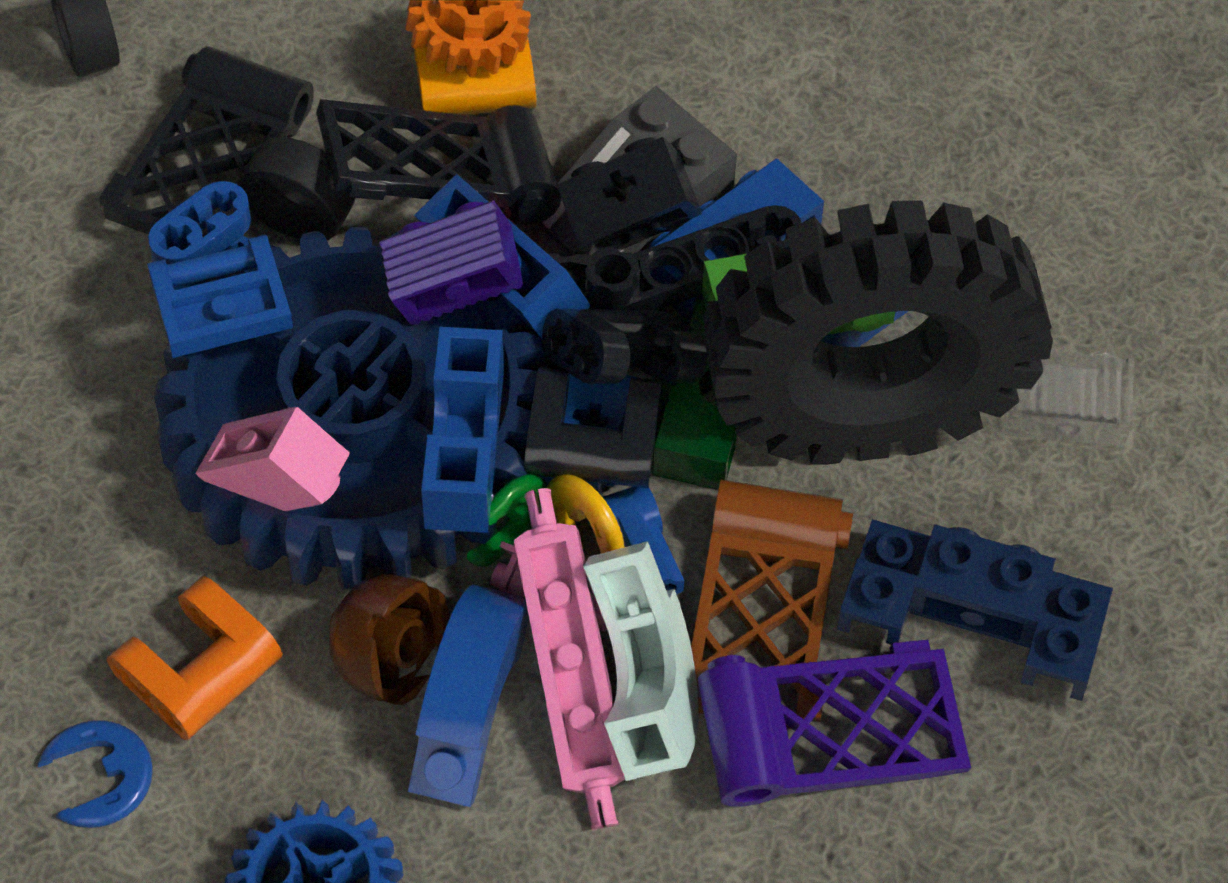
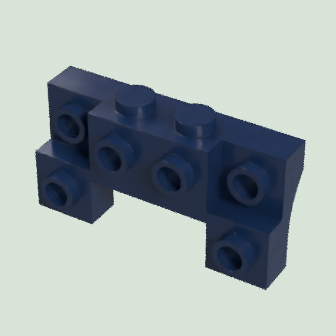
M872 519L860 557L856 561L844 597L837 630L849 633L853 620L887 629L886 643L891 645L900 641L908 613L1030 648L1020 683L1033 686L1036 673L1072 683L1073 687L1070 698L1082 701L1097 652L1113 588L1052 571L1055 558L1041 555L1036 549L1026 545H1006L982 538L967 528H947L934 524L931 536Z

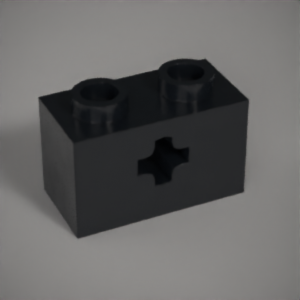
M648 137L637 140L624 149L623 155L605 163L596 161L584 164L571 173L572 178L556 185L579 248L590 255L601 248L611 246L621 251L702 215L680 154L664 137L658 139ZM633 185L634 187L628 190L630 200H628L625 203H622V201H624L627 198V193L625 189Z

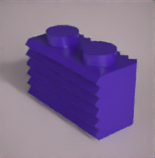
M494 200L487 203L469 202L463 204L455 211L454 215L431 223L414 222L407 224L399 231L398 235L379 242L383 250L381 253L384 258L383 264L386 269L385 275L388 280L386 283L389 288V297L410 324L418 325L421 320L430 321L432 316L441 317L444 312L452 313L455 308L464 309L466 304L475 305L478 300L486 301L489 296L498 297L500 292L509 293L511 289H520L523 285L512 225Z

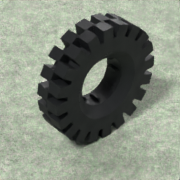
M923 200L891 201L885 221L881 224H873L869 204L837 210L840 232L830 235L815 217L786 229L790 251L766 240L746 254L744 259L747 272L730 269L716 286L718 300L708 301L703 319L706 331L703 332L714 395L718 411L726 425L734 424L736 435L753 447L766 441L768 454L792 461L804 450L808 449L810 464L822 465L840 463L850 447H857L859 461L889 458L891 443L902 441L909 456L918 455L938 449L934 432L937 429L941 428L957 441L983 429L980 412L1000 418L1020 401L1017 389L1032 390L1044 372L1041 360L1050 359L1053 344L1050 331L1052 326L1036 266L1033 263L1030 250L1020 236L1011 238L1008 226L988 214L974 223L971 208L945 202L927 220ZM913 311L928 316L922 324L909 333L885 343L863 347H843L821 341L836 327L875 314Z

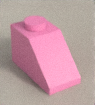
M292 407L223 424L195 474L210 484L277 509L289 511L320 505L327 501L339 486L340 476L338 474L350 453L298 407Z

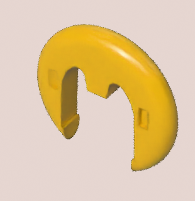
M568 474L557 476L549 482L547 488L551 489V498L557 524L576 526L575 521L579 522L587 518L592 526L601 553L624 548V540L618 521L607 502L595 488L583 479Z

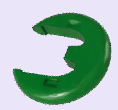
M525 474L515 478L494 495L491 501L489 525L496 523L497 520L505 515L510 518V521L486 544H480L467 553V559L471 564L477 567L492 565L506 552L499 547L501 541L512 545L514 539L532 529L524 494L534 490L538 496L542 513L538 489L547 488V484L541 476Z

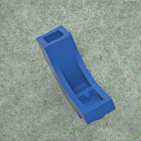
M473 584L461 595L446 626L427 684L415 734L419 736L408 792L467 807L473 805L478 791L498 700L511 668L519 661L529 619L525 597Z

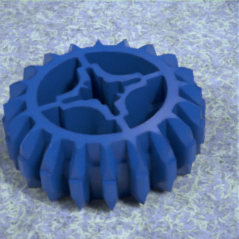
M322 799L316 808L315 815L305 816L302 806L295 802L291 808V820L283 822L279 816L270 812L266 819L269 829L267 834L249 828L246 840L250 850L234 849L231 859L233 867L237 871L228 873L225 877V883H265L271 871L282 860L286 862L289 870L288 877L282 883H304L302 871L310 883H354V881L365 875L369 877V883H397L403 878L404 874L402 862L396 858H391L394 854L392 840L388 836L376 838L378 835L377 824L371 817L355 825V811L349 805L336 818L331 817L329 805ZM328 848L337 850V852L330 855H317L309 849Z

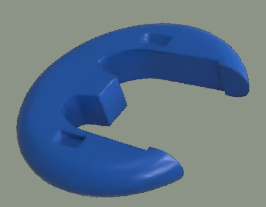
M86 721L65 729L46 746L39 759L38 768L52 763V760L91 747L104 746L114 749L112 753L101 758L108 778L118 775L125 776L120 785L113 791L71 809L69 807L60 811L56 815L58 819L78 827H102L122 820L141 804L150 788L153 773L152 760L144 742L129 728L111 721Z

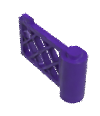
M927 639L892 643L889 647L890 654L762 668L754 663L746 662L745 658L740 655H728L710 661L707 665L708 670L698 677V686L721 803L733 807L750 806L770 801L780 795L911 781L968 772L971 769V764L944 649L931 650L929 640ZM930 669L935 695L927 706L895 684L904 671ZM895 672L890 679L882 675L883 673ZM859 676L880 691L866 713L834 691L843 678ZM833 679L829 686L820 680ZM800 683L819 697L804 720L781 704L778 690L779 684ZM886 696L918 718L903 740L872 718V715ZM825 703L857 724L842 746L810 725ZM937 703L940 716L932 711ZM923 722L946 738L951 758L930 760L908 744ZM786 725L795 731L790 739L788 738ZM862 729L894 751L885 765L869 767L847 751ZM801 736L832 757V760L823 772L796 775L791 749ZM899 756L908 761L907 763L894 764ZM838 762L847 768L845 770L833 771Z

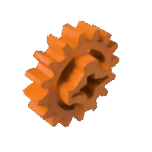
M409 0L405 29L406 31L413 32L411 41L413 48L427 47L425 61L429 64L442 59L446 61L445 71L450 74L456 70L457 66H464L469 77H475L477 68L484 66L489 73L494 75L498 73L500 61L512 66L516 61L518 51H524L529 33L528 26L531 13L530 11L522 10L524 0Z

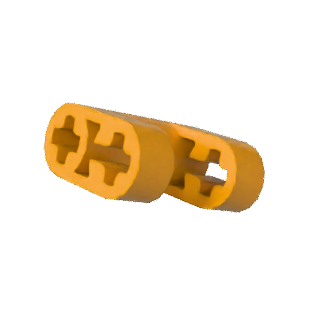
M528 37L524 51H518L516 61L512 66L500 61L498 73L494 75L489 73L484 66H480L477 68L475 77H469L464 66H457L456 70L451 74L445 71L446 61L438 59L429 64L425 61L427 47L414 48L421 105L424 111L476 115L492 113L496 109L509 105H519L528 109L536 108L535 78Z

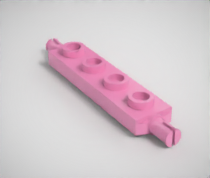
M538 489L542 513L538 496L532 490L524 494L532 529L514 539L562 785L566 791L585 793L591 830L604 828L600 803L605 825L607 827L616 826L619 823L616 819L610 787L616 786L625 777L604 725L614 705V699L590 582L583 567L586 562L580 533L574 525L556 523L551 489Z

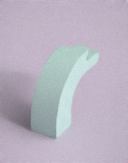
M648 541L590 556L583 567L610 636L617 673L616 698L604 725L624 777L628 781L686 767L692 755L697 737L698 691L689 635L675 589L666 591Z

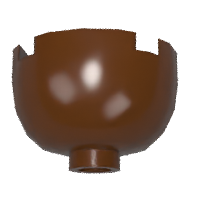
M388 574L371 577L356 584L341 600L330 620V655L336 671L343 680L354 690L378 701H385L394 705H404L415 699L429 679L430 674L417 677L415 675L435 645L440 646L450 619L444 594L439 589L428 586L422 580ZM416 664V670L398 679V667L408 669Z

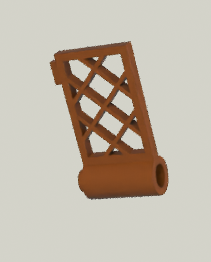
M721 479L691 645L697 687L698 677L708 670L707 665L710 661L723 656L736 655L755 641L759 642L776 664L775 666L799 664L802 661L804 663L817 662L835 548L848 550L853 513L841 511L843 499ZM721 554L747 558L759 574L733 591L718 572ZM765 562H771L775 564L768 567ZM792 566L819 570L817 586L796 601L777 579V576ZM767 584L785 608L761 624H758L741 600ZM716 587L723 598L713 604ZM814 603L810 621L802 610ZM732 607L749 629V632L722 648L708 629L709 621ZM793 617L808 636L807 645L785 659L767 633ZM706 644L714 655L702 662ZM791 683L799 693L795 714L804 720L819 697L800 683ZM698 697V713L704 714L701 697ZM823 707L812 721L821 722Z

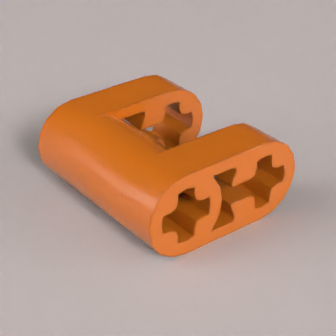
M206 576L200 577L180 594L178 602L185 615L214 642L183 669L176 673L146 644L134 636L130 637L107 657L108 665L114 675L183 740H189L277 663L283 655L280 646L271 633L217 583Z

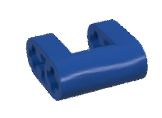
M213 182L203 187L158 220L152 226L148 235L152 262L165 259L168 265L249 245V238L245 237L244 233L249 229L251 216L248 197L243 188L232 182ZM218 207L226 212L233 208L234 213L229 216L223 212L213 215L212 210ZM207 227L208 234L203 237L202 230ZM253 268V269L245 270L244 272L247 273V272H252V271H256V270H255V268ZM208 279L192 284L175 287L174 290L211 282V280Z

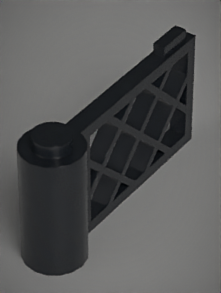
M210 46L202 48L198 54H191L182 72V83L186 86L126 176L116 173L99 197L100 205L104 206L105 219L149 235L150 229L158 220L187 200L184 199L171 203L166 190L167 187L196 179L201 190L208 185L206 176L231 169H236L240 180L245 165L249 163L258 146L238 151L232 136L254 131L267 136L264 140L266 141L268 138L296 135L311 110L314 98L313 84ZM193 109L214 117L216 125L186 132L183 122ZM223 139L229 154L201 162L198 161L193 147ZM181 150L185 151L190 165L159 173L156 162L160 156ZM156 190L163 206L145 211H139L127 206L134 196ZM218 207L212 210L213 215L218 212H223L227 216L234 213L233 208L226 212L218 209ZM207 229L202 234L203 237L208 234Z
M320 99L316 115L334 188L338 191H348L349 197L384 201L385 195L430 200L457 174L488 202L494 200L499 207H504L507 217L516 223L523 225L541 223L554 215L560 207L561 197L536 117L526 107L519 105L504 106L496 109L487 117L326 99ZM337 122L354 124L363 130L364 133L356 137L338 125ZM393 129L409 130L420 139L412 143ZM448 134L470 136L474 146L467 149L449 137ZM378 140L398 155L390 160L370 145ZM433 146L454 161L446 166L425 151ZM356 157L375 170V172L349 170L347 162ZM412 163L431 176V178L415 177L403 169V167ZM463 169H467L485 181V184L471 183L458 173Z

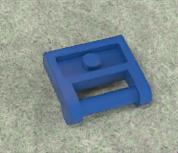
M266 234L249 238V245L168 265L165 259L147 263L151 284L173 358L293 328L289 305ZM255 268L256 270L199 285L174 290L175 287L192 284L240 271H245Z

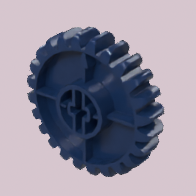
M350 227L345 233L343 246L330 247L325 235L319 231L304 233L300 238L301 254L290 258L280 247L270 245L291 312L293 328L175 358L172 357L169 343H167L163 353L167 374L157 381L154 393L160 421L157 436L163 463L173 473L179 501L188 511L202 513L206 535L218 545L234 544L241 539L244 559L247 565L261 571L272 567L282 555L288 558L291 582L299 585L308 586L316 581L324 566L336 568L338 583L342 590H352L356 584L365 580L368 567L380 566L383 574L411 577L410 559L423 555L433 567L441 570L456 564L455 537L457 535H461L472 543L486 544L497 534V524L489 525L488 533L424 529L421 489L427 435L433 434L434 372L439 327L503 330L504 376L492 500L494 495L507 483L527 474L524 470L525 450L538 367L547 368L546 353L542 341L538 336L528 333V329L518 314L501 298L495 299V297L490 296L486 301L478 300L475 305L466 304L464 309L455 308L452 313L444 312L441 317L432 316L430 321L421 320L418 325L410 324L389 297V288L386 283L388 280L385 275L386 269L381 253L383 250L382 247L372 245L371 232L367 227ZM399 231L396 232V233H394V234H392L391 237H392V236H395V235H398V234H399ZM240 271L216 278L217 280L243 274L246 272ZM292 407H298L350 453L338 474L340 476L339 486L327 501L320 505L289 511L277 509L210 484L195 474L223 424Z

